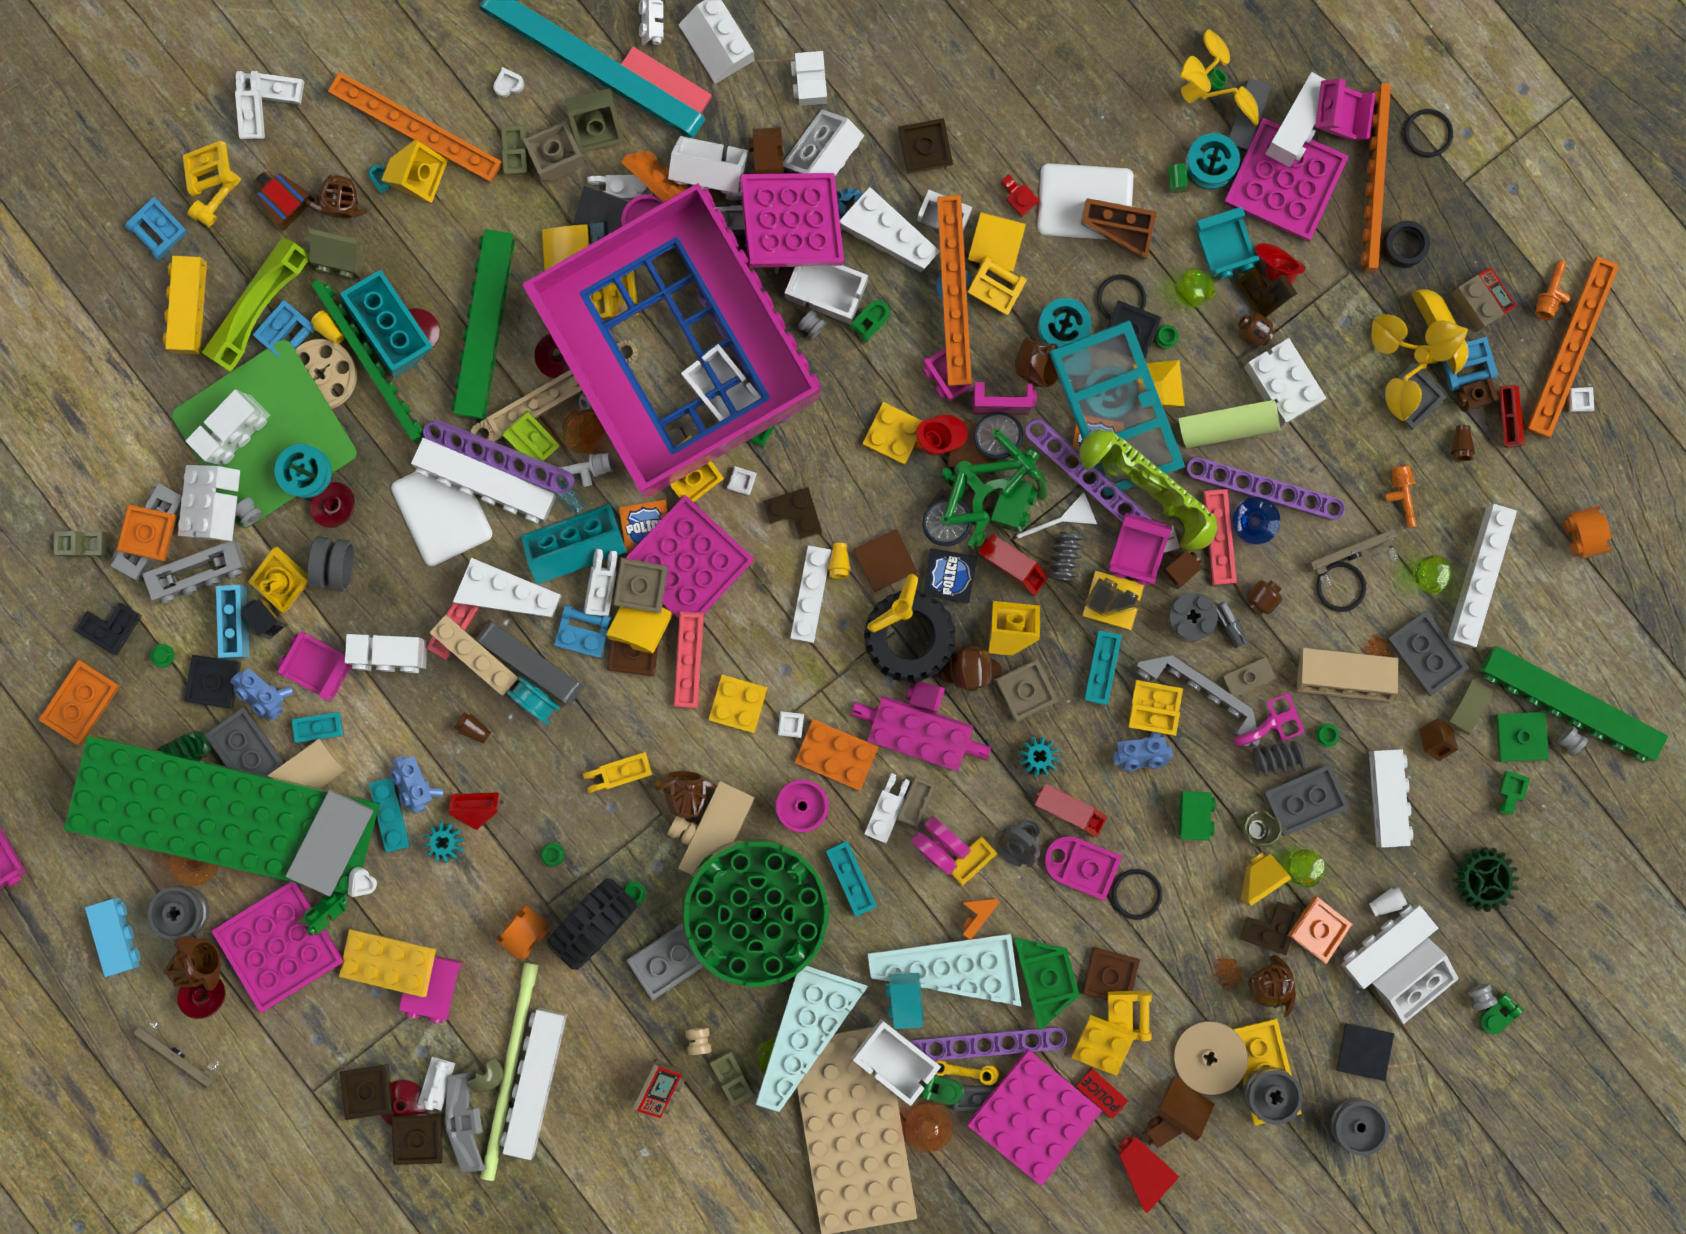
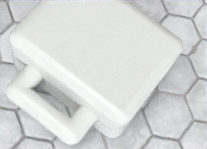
M1050 163L1043 165L1040 171L1038 232L1044 236L1108 240L1081 224L1085 200L1089 198L1132 207L1133 172L1128 168Z
M413 472L393 482L391 491L426 565L435 566L491 539L492 529L475 493L469 496L459 491V486L451 484L449 487L437 481L438 477L430 474L429 477H425Z

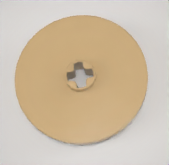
M1204 1021L1192 1025L1181 1035L1175 1047L1174 1061L1179 1076L1190 1088L1203 1094L1215 1095L1231 1090L1241 1081L1247 1068L1248 1055L1243 1040L1235 1030L1220 1022ZM1210 1052H1214V1057L1218 1060L1209 1064L1204 1054L1209 1055Z

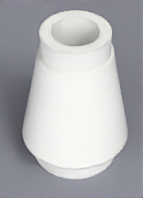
M1397 887L1395 889L1390 888L1373 902L1369 903L1375 916L1402 910L1403 906L1407 905V902L1400 888Z

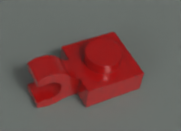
M1009 174L1000 183L1010 194L1006 201L1021 218L1040 201L1025 183L1018 187L1015 180Z

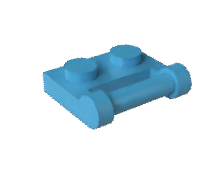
M155 197L125 224V228L130 233L133 232L153 252L152 256L157 261L163 259L168 251L188 233ZM143 221L164 240L160 245L140 226Z
M283 300L256 330L253 336L280 358L272 345L283 340L299 322L303 327L290 341L294 349L310 333L313 334L315 330L311 322Z
M1487 337L1466 342L1469 355L1463 367L1467 368L1484 363L1485 370L1457 377L1456 374H1453L1447 361H1442L1447 376V384L1451 391L1459 389V386L1490 377L1492 380L1497 379L1498 373Z
M565 605L554 646L601 658L612 617L585 614L583 611L573 609V606ZM570 618L601 626L600 633L569 625Z

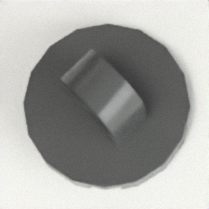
M1030 820L1023 821L1019 826L1004 825L996 833L994 843L995 845L999 844L1001 847L999 853L1008 862L1018 867L1022 864L1031 867L1040 855L1039 846L1036 843L1040 834V828L1035 822ZM1023 829H1031L1034 833V836H1031L1028 832H1026Z

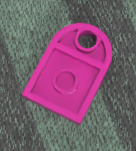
M1064 836L1054 840L1048 846L1045 852L1044 863L1048 874L1054 880L1105 901L1122 856L1082 839ZM1054 849H1061L1064 853V859L1059 863H1055L1051 859V852Z

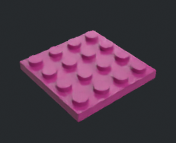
M1263 118L1223 204L1235 209L1242 207L1244 213L1309 242L1349 156L1311 139L1309 144L1304 142L1302 147L1306 148L1300 161L1294 160L1291 167H1288L1265 154L1281 125Z
M834 173L741 174L740 187L749 268L843 265L844 256Z
M686 495L626 557L628 559L669 566L663 605L678 619L680 611L702 612L705 614L755 560Z
M295 882L286 884L211 931L260 1014L344 962L342 955L326 929L322 930L318 935L311 937L306 932L308 927L297 922L308 909L313 907L300 885Z
M1027 1048L966 1124L1042 1186L1102 1110Z

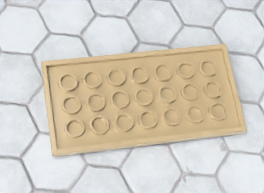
M875 1026L835 1033L797 1086L821 1234H832L917 1219L897 1095L872 1075L875 1071L874 1069L869 1074L851 1058Z

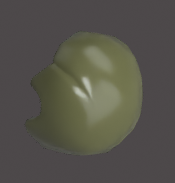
M1267 811L1252 812L1245 818L1242 831L1245 839L1255 847H1268L1280 838L1282 828L1278 818L1271 816Z
M496 1056L485 1063L486 1072L484 1074L476 1072L475 1079L467 1082L471 1090L480 1093L488 1092L500 1084L504 1072Z

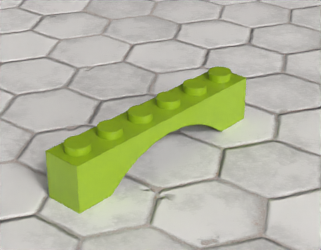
M282 236L202 353L231 372L245 353L250 333L264 308L281 288L299 275L308 262L310 254Z

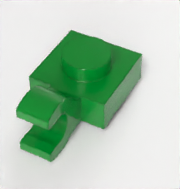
M1504 771L1498 794L1505 797L1500 805L1499 813L1513 815L1516 800L1524 801L1530 781L1529 777Z

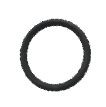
M1419 110L1412 114L1405 124V142L1417 155L1423 157L1438 156L1444 153L1452 143V124L1446 115L1438 110ZM1422 114L1437 115L1447 125V142L1441 149L1435 152L1420 151L1410 140V125L1416 117Z
M1120 274L1109 277L1101 284L1097 293V305L1103 316L1108 320L1111 318V315L1106 312L1102 304L1104 288L1112 281L1119 279L1128 280L1138 287L1142 299L1140 309L1144 310L1146 306V293L1138 280L1129 275Z
M1336 562L1326 567L1327 572L1320 574L1317 579L1316 590L1319 599L1327 608L1333 611L1346 612L1353 610L1363 601L1366 594V581L1363 574L1350 563ZM1333 568H1349L1360 579V596L1350 606H1334L1323 596L1321 590L1322 579Z
M1131 869L1125 871L1116 879L1112 888V900L1118 912L1129 919L1141 920L1150 917L1159 908L1162 901V888L1157 878L1150 872L1142 869ZM1132 874H1142L1149 877L1157 889L1155 905L1150 911L1141 915L1126 912L1117 900V888L1120 882Z

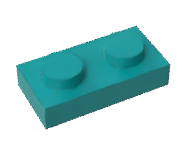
M341 712L292 719L295 743L344 736Z

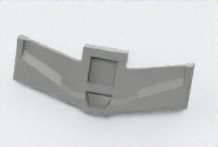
M472 1072L447 1076L444 1124L461 1173L486 1170L473 1134L483 1131L479 1108L469 1109L470 1087L467 1082L470 1081Z

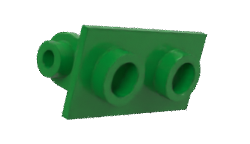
M335 891L332 892L331 896L324 895L322 900L313 908L308 909L297 922L308 927L306 932L311 937L318 935L329 925L326 916L334 921L346 911L348 903L345 898L347 896Z

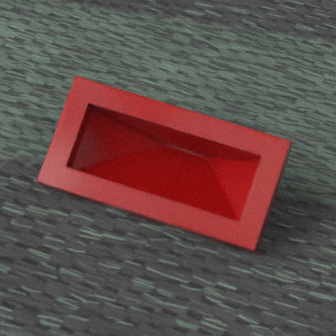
M499 792L451 794L449 815L478 830L497 813Z

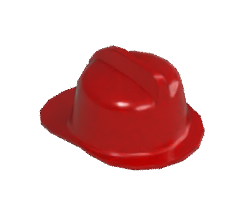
M1260 243L1256 246L1255 251L1257 255L1266 262L1265 274L1269 280L1275 281L1278 277L1285 275L1292 285L1297 275L1306 271L1304 264L1295 260L1283 249L1268 243Z
M949 414L924 420L917 427V444L915 447L930 456L955 450L963 446L967 440L966 426L962 420Z

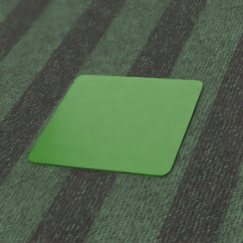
M286 340L278 341L272 345L280 358L271 350L266 349L178 406L172 413L173 421L185 440L199 426H202L210 435L213 433L204 421L235 389L251 395L270 414L266 419V425L262 429L256 430L250 436L251 440L244 447H239L233 453L235 455L234 458L222 466L204 461L189 445L200 465L221 466L240 470L238 492L216 488L217 493L237 496V504L246 498H252L254 506L260 508L263 512L262 516L255 523L297 497L285 492L275 478V463L283 450L295 444H307L315 447L328 457L332 467V474L353 461L357 455V450L294 347ZM304 455L297 457L293 462L297 459H303ZM293 462L291 463L290 468L296 469L300 471L302 474L313 478L314 480L316 479L318 474V465L316 462L314 463V465L317 469V474H313L305 470L304 468L293 464ZM314 480L309 483H304L303 487L309 486L314 482ZM235 516V522L239 527L249 528L252 526L244 527L241 524V519Z

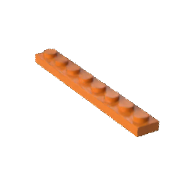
M341 72L337 74L328 90V93L411 140L421 142L447 160L489 183H492L503 164L499 159Z
M1381 83L1378 89L1373 92L1375 93V114L1373 113L1371 128H1374L1373 136L1369 140V151H1372V159H1369L1367 165L1370 182H1367L1365 194L1369 197V202L1364 210L1367 228H1364L1362 242H1365L1366 245L1365 251L1361 255V265L1364 266V273L1371 274L1378 269L1391 91V84Z
M961 195L937 196L948 387L972 385Z
M1598 256L1594 259L1526 430L1547 439L1551 438L1619 268L1618 264Z

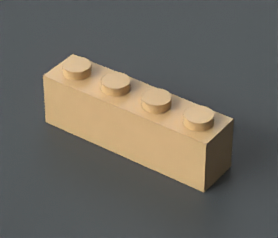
M445 615L430 631L431 635L502 696L518 680L519 677L448 615Z

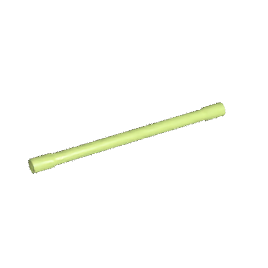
M524 962L520 982L521 988L503 1070V1079L500 1084L487 1152L483 1161L486 1170H482L480 1178L484 1180H495L501 1139L532 989L535 985L539 966L536 963Z

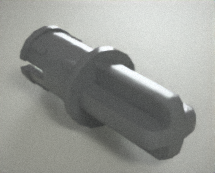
M1223 601L1215 605L1218 618L1223 625L1222 630H1226L1234 647L1238 648L1247 643L1249 640L1238 624L1240 621L1235 619L1227 603Z

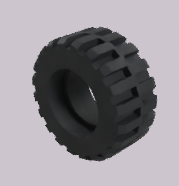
M916 590L912 605L913 614L920 616L929 624L932 631V642L926 653L920 657L906 659L896 655L889 647L887 641L889 626L875 633L871 632L867 626L892 608L893 603L900 597L901 591H899L898 593L886 596L881 602L879 601L872 612H870L864 631L865 649L872 664L885 676L896 681H922L938 673L949 660L955 646V625L952 622V616L949 611L947 612L944 608V604L934 599L932 595Z
M605 879L571 911L547 940L548 948L570 969L578 970L632 915L637 908L636 901L613 879Z

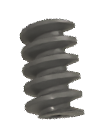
M1059 532L1061 535H1056L1054 539L1060 544L1053 545V549L1058 553L1051 555V558L1056 562L1049 565V568L1055 572L1048 573L1047 577L1056 581L1074 583L1070 579L1078 577V574L1073 572L1072 569L1080 567L1079 564L1074 562V559L1082 557L1076 553V550L1083 549V546L1077 542L1085 540V537L1071 532Z
M1291 741L1290 747L1284 742L1281 744V747L1277 744L1272 745L1271 750L1268 746H1263L1262 752L1259 748L1253 749L1252 761L1257 777L1261 770L1265 777L1268 776L1269 769L1273 771L1274 775H1277L1278 767H1281L1283 773H1287L1288 765H1290L1293 771H1296L1297 764H1300L1302 769H1306L1303 749L1296 741Z

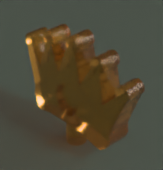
M1377 634L1373 635L1377 641L1368 640V643L1374 647H1364L1365 650L1372 653H1366L1365 655L1391 657L1392 654L1386 651L1390 643L1383 640Z
M1217 958V961L1224 963L1215 966L1216 969H1223L1215 975L1217 977L1225 976L1222 980H1219V983H1228L1224 986V989L1227 990L1241 981L1237 973L1243 972V968H1236L1235 959Z

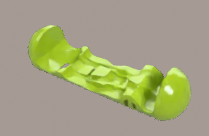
M1102 429L1094 430L1084 438L1079 450V458L1083 468L1090 470L1102 459L1103 469L1108 476L1124 475L1136 486L1147 491L1151 497L1162 504L1163 514L1166 517L1173 516L1182 521L1185 532L1179 545L1183 550L1199 551L1207 547L1214 540L1218 529L1215 515L1210 513L1202 503L1123 438L1117 437V434L1112 431Z

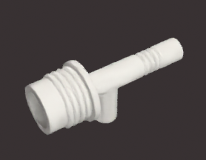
M592 453L589 455V462L559 468L571 474L580 473L583 487L592 485L590 471H592L594 477H598V475L612 472L614 464L610 453L596 455Z

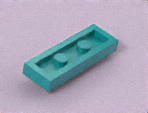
M1098 630L1084 701L1108 705L1122 635Z
M391 778L369 783L373 801L380 803L377 819L386 853L411 847L396 785Z
M846 841L826 850L855 917L876 908L877 904L849 842Z

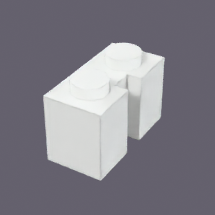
M823 51L795 53V61L791 62L792 76H797V84H793L794 99L799 98V106L827 104Z

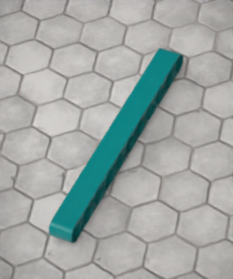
M482 0L480 3V10L607 89L611 88V91L682 135L694 139L706 120L698 111L518 1Z

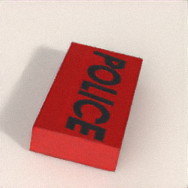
M1092 1067L1076 1084L1077 1088L1112 1119L1128 1102L1121 1093Z

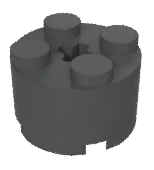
M1187 593L1172 602L1166 613V624L1169 631L1184 642H1196L1207 637L1214 631L1218 620V613L1214 603L1208 596L1200 593ZM1191 612L1192 615H1196L1197 619L1194 620L1193 623L1192 620H1187V615H1189Z

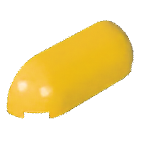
M1427 289L1416 290L1412 293V297L1428 327L1433 322L1440 320L1456 324L1445 301L1439 294ZM1465 339L1455 355L1446 360L1454 375L1462 370L1468 359L1469 350Z

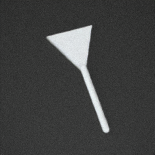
M1083 492L1062 517L1016 535V538H1022L1060 522L1097 525V522Z

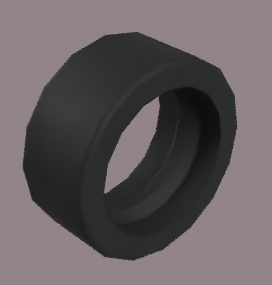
M1401 221L1394 225L1384 236L1382 243L1386 259L1394 266L1400 268H1410L1420 263L1428 254L1431 245L1427 230L1419 223L1413 221ZM1408 231L1417 236L1420 248L1415 256L1404 258L1395 252L1393 239L1398 233Z

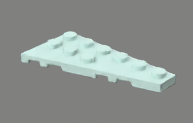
M1011 934L868 953L870 974L873 979L890 982L891 974L920 973L921 988L1021 1006Z
M806 966L795 975L755 1105L780 1112L800 1081L807 1074L817 1057L868 987L867 985Z

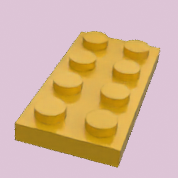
M349 929L343 955L344 962L341 965L339 977L419 997H426L436 949Z
M1277 1018L1233 1028L1243 1040L1248 1055L1247 1068L1242 1078L1243 1087L1251 1073L1261 1067L1273 1066L1280 1068L1292 1076ZM1271 1092L1270 1097L1274 1098L1276 1093ZM1250 1111L1253 1125L1267 1123Z

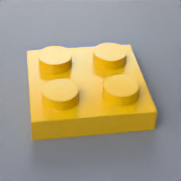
M883 402L862 445L905 466L917 442L916 431L922 420Z
M721 675L709 721L755 734L768 687Z
M1090 1015L1072 1053V1059L1117 1076L1135 1038V1032Z

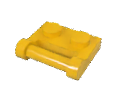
M217 141L183 155L186 185L191 196L199 195L205 189L221 183L228 184L234 180L229 168L227 146L223 141ZM218 169L219 174L198 182L197 177Z
M986 255L967 289V294L1007 316L1027 279L1021 275L1019 277L994 263L993 259ZM987 270L1014 285L1013 289L1010 290L986 276Z
M1150 991L1107 992V1021L1135 1032L1134 1040H1152V1031L1149 1030V1002L1152 1001V993ZM1133 1001L1140 1002V1029H1133Z

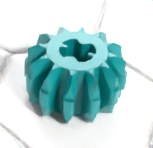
M1044 736L1040 737L1039 744H1037L1035 737L1030 738L1032 747L1026 742L1022 744L1028 751H1019V755L1026 756V759L1021 760L1019 763L1020 765L1029 764L1025 769L1026 773L1034 768L1033 776L1037 777L1041 768L1042 774L1047 776L1046 766L1052 771L1056 769L1050 762H1059L1060 759L1058 757H1052V754L1059 752L1058 748L1049 749L1053 745L1052 740L1044 745ZM1035 751H1043L1045 755L1042 757H1045V760L1035 762L1033 758L1036 756H1033V753Z
M440 822L439 830L435 826L430 827L433 835L428 833L424 835L426 839H430V843H424L423 847H431V850L427 852V856H432L436 853L434 857L435 862H439L443 857L444 863H449L450 856L453 859L458 858L455 850L460 852L464 850L458 843L465 842V838H457L462 832L461 829H456L452 832L454 828L453 823H449L446 828L444 822ZM440 838H448L449 843L446 844H449V846L440 847L439 843L442 842Z

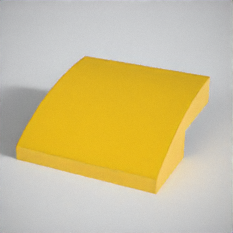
M980 212L968 260L981 263L987 255L993 259L994 263L1013 272L1026 224Z
M587 224L542 230L544 271L589 246V229Z
M633 270L621 277V282L634 304H638ZM614 283L590 295L591 301L603 320L612 319L628 309Z
M1095 571L1082 616L1132 631L1145 585Z
M620 606L606 635L609 640L630 644L634 650L653 654L673 614L665 608H662L661 613Z
M1135 680L1128 727L1176 736L1183 688Z

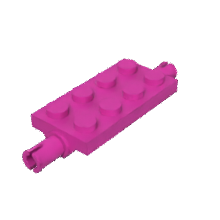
M883 695L879 707L876 706V709L855 701L851 713L852 717L869 721L873 725L868 742L955 771L959 770L963 756H966V754L987 761L991 746L971 740L970 736L973 725Z

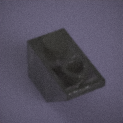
M1105 577L1104 580L1098 579L1084 605L1107 617L1138 609L1141 601L1137 600L1139 597L1137 594L1127 589L1125 592L1116 588L1117 583Z

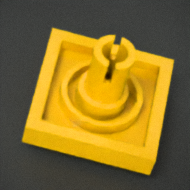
M278 547L270 551L248 581L283 614L291 608L309 584L308 574Z

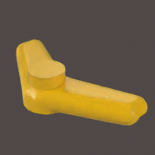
M910 574L907 576L900 597L893 603L892 608L868 624L867 628L871 632L875 633L901 619L907 620L912 616V605L918 583L916 575Z

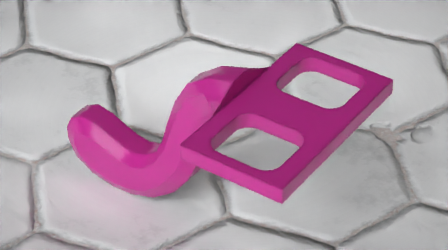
M1289 693L1266 701L1270 710L1267 719L1256 729L1236 736L1234 739L1235 745L1243 746L1265 736L1270 729L1278 730L1282 741L1304 733L1305 731ZM1281 698H1286L1290 706L1289 710L1276 714L1272 703ZM1295 720L1299 728L1298 732L1285 736L1281 725L1287 721Z

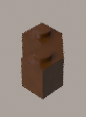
M781 127L753 129V138H749V152H754L755 169H750L751 174H784Z

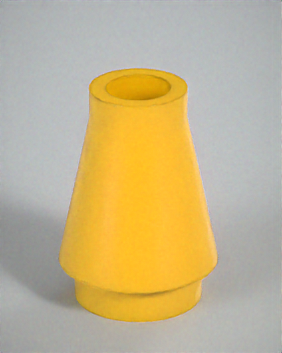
M322 310L314 315L311 323L315 331L329 339L334 345L340 344L344 340V334L329 312L327 313L325 310Z
M845 543L833 544L827 570L830 572L831 578L846 579L849 577L851 568L847 544Z

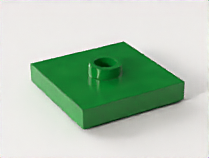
M1546 712L1496 714L1499 762L1549 760Z

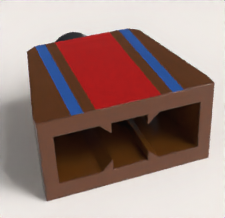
M263 172L255 180L262 188L257 194V198L283 231L308 208L305 204L306 199L312 202L315 201L305 189L281 173L272 179L266 172Z

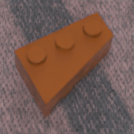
M1087 198L1084 203L1081 224L1139 258L1146 260L1148 258L1157 211Z

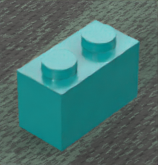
M920 973L891 974L890 984H886V998H891L892 1005L888 1006L889 1020H893L894 1029L923 1027L924 1011Z

